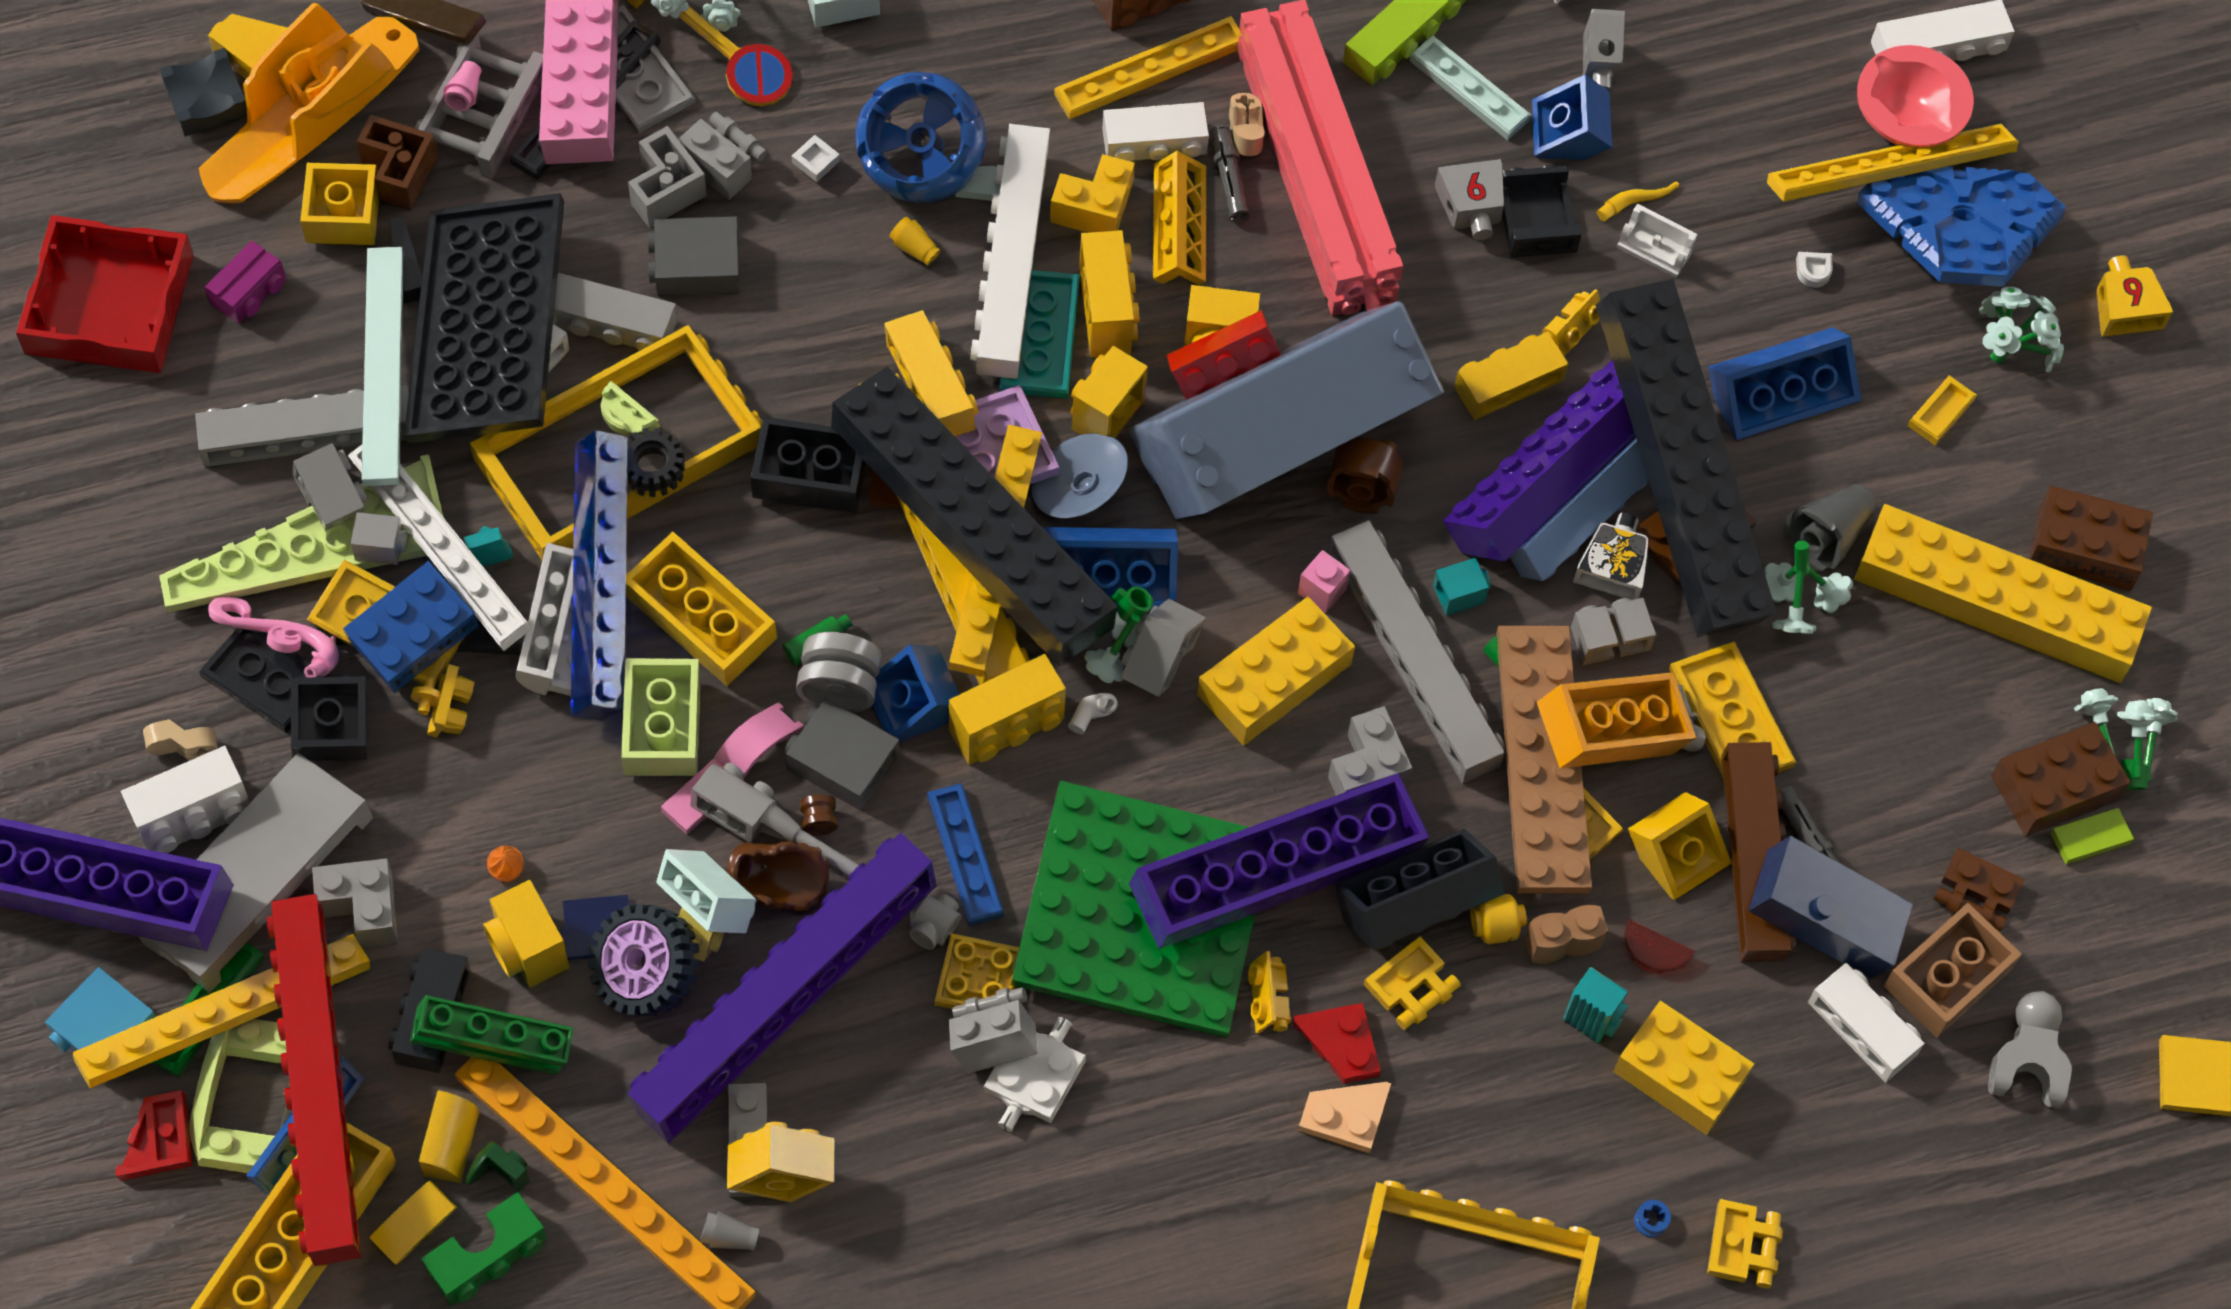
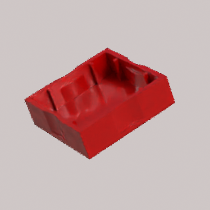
M51 215L39 254L38 272L35 281L28 291L16 331L24 354L161 373L194 257L188 235L142 227H114L99 221Z

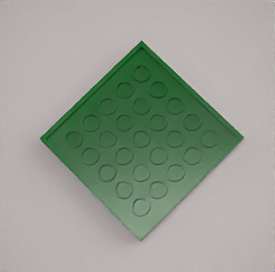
M1060 780L1010 985L1227 1038L1231 1028L1255 914L1159 949L1130 888L1129 882L1139 867L1249 827Z

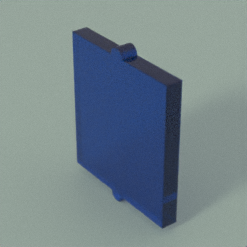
M628 895L563 901L564 926L561 927V932L565 935L568 960L595 957L594 954L588 953L589 946L597 945L598 941L592 938L595 931H603L604 929L600 926L601 922L604 919H612L610 915L612 912L623 910L622 907L629 905Z

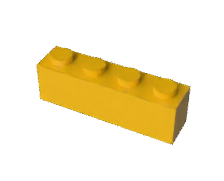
M922 310L884 323L887 347L909 389L954 436L976 430L974 415L978 414L977 403L972 394H966L965 381L960 370L954 371L952 367L953 360L946 345L941 346L939 342L940 334L935 322L929 323Z

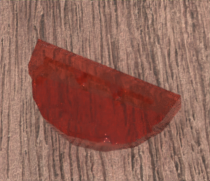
M1630 919L1627 921L1623 936L1626 947L1631 954V959L1644 970L1662 974L1664 971H1674L1685 967L1693 957L1694 950Z

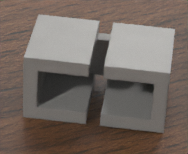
M1622 598L1613 602L1611 608L1606 606L1598 607L1596 605L1583 607L1578 612H1575L1571 625V631L1583 665L1613 659L1612 647L1616 646L1620 657L1650 651L1656 636L1643 598L1634 600Z

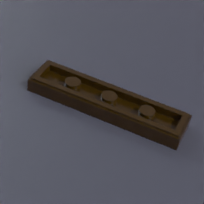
M363 0L361 2L365 11L382 17H394L400 23L467 46L486 23L483 14L443 0Z

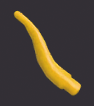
M1673 182L1668 187L1657 190L1633 189L1620 192L1605 201V205L1597 210V216L1605 222L1630 204L1652 201L1670 194L1679 187V183Z

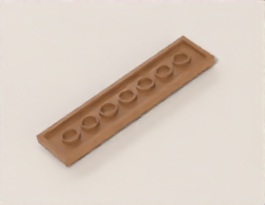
M1498 626L1496 636L1498 641V661L1517 893H1590L1592 881L1581 766L1559 768L1537 705V701L1560 684L1574 683L1569 626Z

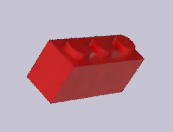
M1262 310L1168 354L1167 358L1171 372L1185 399L1188 400L1281 356L1271 328Z

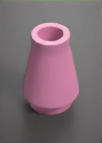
M472 61L464 62L460 70L445 86L443 90L444 101L451 109L463 112L476 103L479 77L482 72L478 64Z

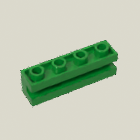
M425 995L416 1008L410 1043L558 1075L561 1067H565L568 1062L573 1027Z

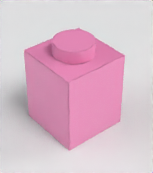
M1322 550L1301 573L1298 594L1303 598L1309 596L1326 614L1347 590L1351 570Z

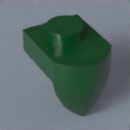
M489 1141L475 1157L467 1174L466 1184H473L492 1169L520 1192L530 1181L526 1169L528 1164L514 1150H510L507 1153L496 1143Z

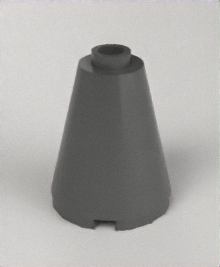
M1853 484L1792 511L1784 522L1785 539L1788 540L1790 538L1793 545L1801 540L1808 542L1809 565L1817 571H1824L1826 568L1833 569L1843 561L1876 509L1875 497L1867 487Z

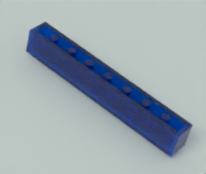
M596 430L575 443L571 716L604 721L622 712L624 709L628 437Z

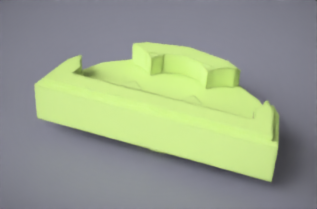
M612 381L602 391L601 412L604 421L610 429L621 435L631 436V434L637 432L641 436L643 435L642 429L648 428L649 433L654 431V428L660 427L657 418Z

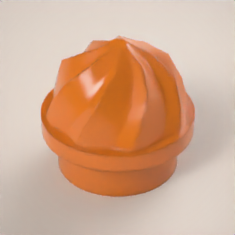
M512 846L497 847L487 858L488 872L499 881L509 882L516 879L524 868V859L521 852Z

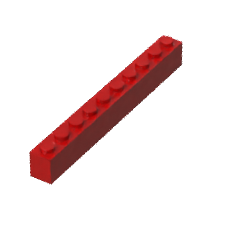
M317 894L272 901L273 916L267 917V928L270 938H275L276 950L270 951L272 969L274 973H279V984H274V996L277 1007L282 1006L283 1018L277 1019L279 1037L281 1041L286 1042V1053H281V1065L284 1076H289L290 1088L284 1089L287 1110L293 1111L294 1123L288 1124V1135L291 1146H296L297 1158L291 1160L294 1180L295 1182H300L301 1194L295 1195L297 1214L299 1218H304L305 1228L304 1231H299L300 1248L303 1255H309L314 1266L361 1258L324 910Z

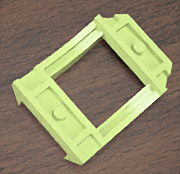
M252 1019L211 1037L200 1072L189 1123L190 1141L199 1166L248 1173L275 1137L209 1126L216 1091L227 1055L281 1063V1053H286V1042L280 1040L277 1022ZM286 1103L280 1128L293 1112L287 1110Z

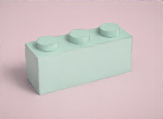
M666 849L656 883L708 932L746 933L750 919L754 915L756 899L704 851Z

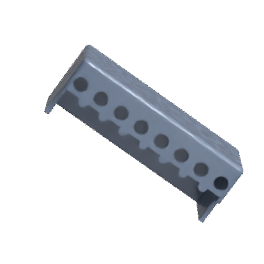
M1394 302L1359 313L1280 352L1281 356L1188 400L1185 399L1131 426L1129 435L1152 483L1158 484L1173 518L1178 519L1204 514L1444 393L1445 391L1402 302Z

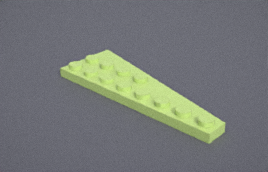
M429 454L420 456V461L406 466L404 469L443 517ZM361 483L367 497V501L363 502L365 506L364 513L395 516L372 486H363V483ZM311 506L286 517L287 521L268 530L264 527L256 531V535L236 545L233 542L222 547V551L200 561L198 558L159 575L165 607L167 613L210 604L218 597L231 596L238 598L332 577L344 559L363 570L387 564L357 561L354 559L350 543L356 517L324 531ZM402 524L403 531H407V529ZM409 532L406 551L400 552L398 562L427 556Z

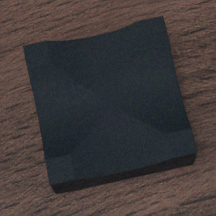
M225 48L213 51L208 56L193 63L170 65L160 69L165 88L185 137L247 117L246 100Z

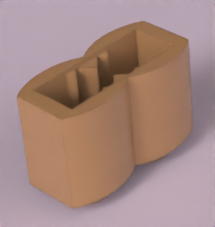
M1583 905L1570 910L1566 914L1546 913L1534 918L1529 924L1525 942L1531 962L1549 964L1562 959L1566 955L1585 956L1598 951L1603 945L1608 928L1600 906Z

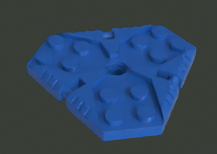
M1953 166L1868 183L1859 192L1857 204L1893 238L1903 236L1902 247L1939 282L2004 287L2029 258L2032 248H2037L2061 221L2066 208L2061 201L2030 173L2015 170L1975 169L1973 167H1966L1964 170H1953Z

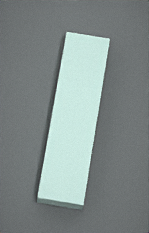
M1433 35L1410 55L1409 61L1507 141L1530 121L1531 114Z

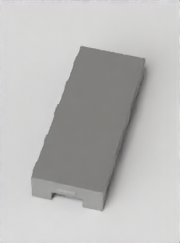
M297 753L197 859L222 865L234 884L208 950L203 951L139 937L141 942L161 958L164 957L175 966L182 968L187 972L192 981L202 986L208 993H211L221 982L220 970L267 921V917L272 916L271 902L288 899L313 872L312 867H318L355 826L363 830L373 819L366 800Z

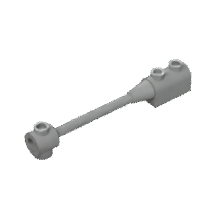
M715 763L712 764L691 790L690 806L747 842L752 843L761 831L787 842L805 843L812 847H819L822 850V855L829 860V864L848 876L859 866L854 861L803 831L802 827L772 799L775 793L769 785L761 781H757L753 787L742 780L744 777L743 771L733 763H726L723 768ZM941 894L938 900L930 895L923 898L910 912V927L912 929L909 934L913 941L928 950L934 949L937 944L943 946L950 939L951 933H954L961 919V914L956 912L959 908L958 903L946 894Z

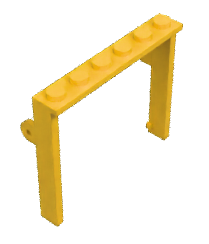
M1384 1181L1383 1184L1376 1182L1347 1309H1359L1381 1211L1581 1260L1571 1309L1586 1308L1600 1237L1592 1236L1591 1231L1581 1227H1570L1569 1230L1555 1227L1554 1222L1545 1218L1535 1217L1532 1218V1221L1519 1218L1517 1213L1504 1208H1497L1495 1211L1480 1208L1479 1203L1468 1199H1459L1458 1202L1443 1199L1442 1194L1432 1190H1421L1420 1193L1406 1190L1405 1185L1395 1181Z

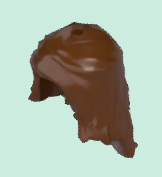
M789 841L777 844H754L743 842L735 847L730 854L725 871L756 899L755 903L773 910L784 908L785 910L792 909L800 912L809 911L811 906L820 903L821 897L826 894V885L829 881V860L822 855V850L819 847H812L805 843L796 844Z

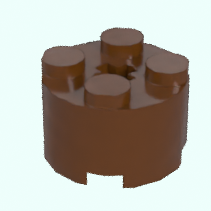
M1357 436L1337 446L1326 485L1328 495L1331 498L1336 495L1339 499L1345 501L1344 508L1359 513L1374 514L1378 513L1379 507L1393 506L1403 468L1401 456L1397 453V445L1390 440L1376 441Z

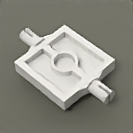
M1058 1017L1049 1035L1036 1032L1038 1054L994 1067L984 1085V1090L986 1093L1001 1099L1008 1107L1000 1122H998V1126L1005 1130L1006 1128V1131L1012 1132L1021 1114L1034 1115L1049 1123L1054 1119L1086 1062L1084 1054L1067 1047L1062 1042L1072 1026L1071 1022L1067 1019L1064 1021V1018Z

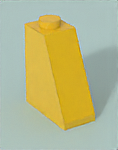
M231 14L224 21L218 22L212 28L208 37L212 52L225 48L232 69L247 79L250 76L253 65L281 36L287 27Z

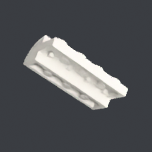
M547 543L528 619V623L533 629L524 636L515 676L521 685L541 695L546 696L549 690L583 699L588 685L614 566L581 558V551Z

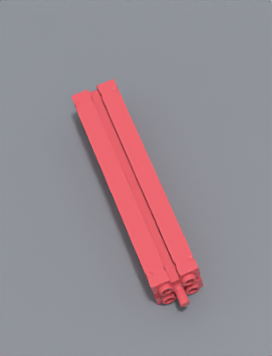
M1299 0L1279 5V11L1268 13L1267 8L1241 13L1239 29L1242 36H1238L1237 53L1240 62H1243V70L1250 90L1261 101L1263 126L1325 298L1328 299L1331 316L1355 314L1361 309V304H1365L1367 311L1396 302L1399 291L1397 281L1401 280L1403 263L1400 255L1396 253V244L1312 17L1309 16L1306 1Z

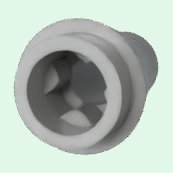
M720 1211L717 1214L708 1212L700 1242L709 1244V1248L747 1249L754 1251L759 1228L751 1227Z

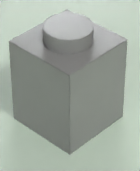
M357 512L350 543L354 559L357 561L398 565L400 552L406 551L408 543V532L403 531L400 517Z

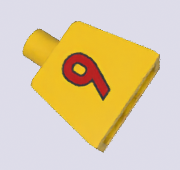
M2124 255L2110 259L2108 262L2110 271L2104 273L2097 287L2102 337L2163 330L2173 310L2153 270L2148 267L2131 269L2129 259Z

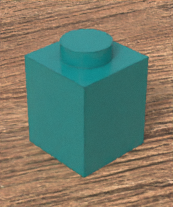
M1476 558L1436 570L1432 587L1447 616L1484 604L1488 589L1491 588V582L1487 571L1484 568L1480 569Z

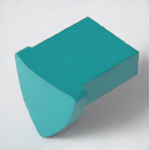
M483 526L478 533L464 537L467 548L483 567L508 560L514 555L498 527L491 529Z

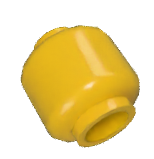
M1510 894L1501 895L1476 906V908H1472L1470 911L1474 936L1480 937L1486 944L1517 940L1521 927L1527 925L1524 905H1517L1516 900Z

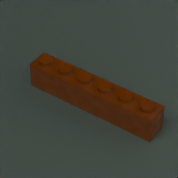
M1771 742L1728 743L1721 755L1740 962L1784 961L1791 950L1795 948L1796 937L1748 911L1767 850L1783 841L1786 836L1784 823H1779L1778 810H1781L1782 807L1781 789H1776L1775 776L1778 775L1779 771L1778 756L1776 754L1772 755Z

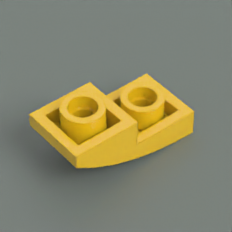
M428 1181L403 1203L369 1238L395 1265L400 1264L457 1207L432 1181Z

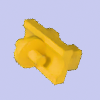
M448 664L446 673L440 676L437 690L435 689L436 680L432 678H426L424 686H417L412 689L411 699L419 704L418 713L428 715L430 707H433L426 734L428 736L437 738L441 731L460 734L464 729L467 712L450 708V703L452 699L467 704L472 696L475 682L457 675L459 670L457 666Z

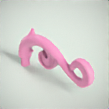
M218 597L208 607L210 618L218 624L267 632V644L276 651L283 653L296 652L300 649L301 641L313 647L317 652H312L314 658L311 664L304 669L306 677L326 676L337 666L339 651L335 636L328 637L319 630L295 622L250 618L252 614L251 606L247 601L237 597ZM226 612H235L242 617H232Z

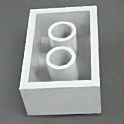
M222 746L121 791L146 849L162 853H169L179 844L190 839H201L209 835L213 829L226 823L231 824L250 804L242 780L226 746Z

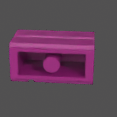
M252 240L204 289L208 302L221 313H225L235 323L240 324L246 317H253L259 311L261 302L270 293L275 294L282 288L286 275L282 262Z

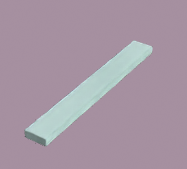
M402 247L367 248L362 445L363 486L399 485L404 260Z

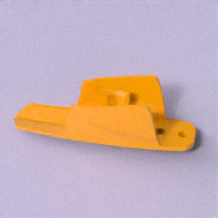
M318 3L311 4L253 65L250 76L243 84L247 108L246 125L199 167L203 186L211 200L220 203H242L318 147L371 102L408 65L419 51L416 33L394 17H376L348 35Z

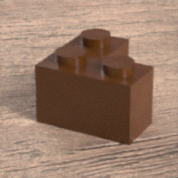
M370 114L357 140L362 164L376 165L377 169H379L375 182L380 201L411 211L438 158L434 134Z

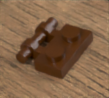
M1957 848L1941 883L1954 888L1953 893L1939 886L1933 900L1946 905L1945 909L1954 914L1969 903L1996 930L2001 932L2007 918L1994 913V910L1996 908L2008 914L2025 879ZM1966 894L1983 902V907L1963 898Z

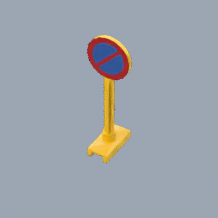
M645 0L626 1L637 9ZM691 7L687 11L680 13L679 18L729 59L726 80L729 89L738 99L749 105L766 106L775 104L785 97L791 88L793 72L790 62L782 52L772 46L763 44H752L738 48Z

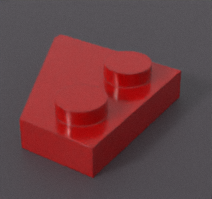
M1363 1003L1293 1016V1027L1307 1037L1313 1044V1050L1322 1060L1327 1061L1331 1065L1332 1071L1343 1084L1380 1076L1381 1070Z
M182 1090L144 1098L138 1112V1122L132 1128L127 1143L130 1145L123 1164L118 1165L115 1171L116 1177L120 1181L192 1166L186 1094Z

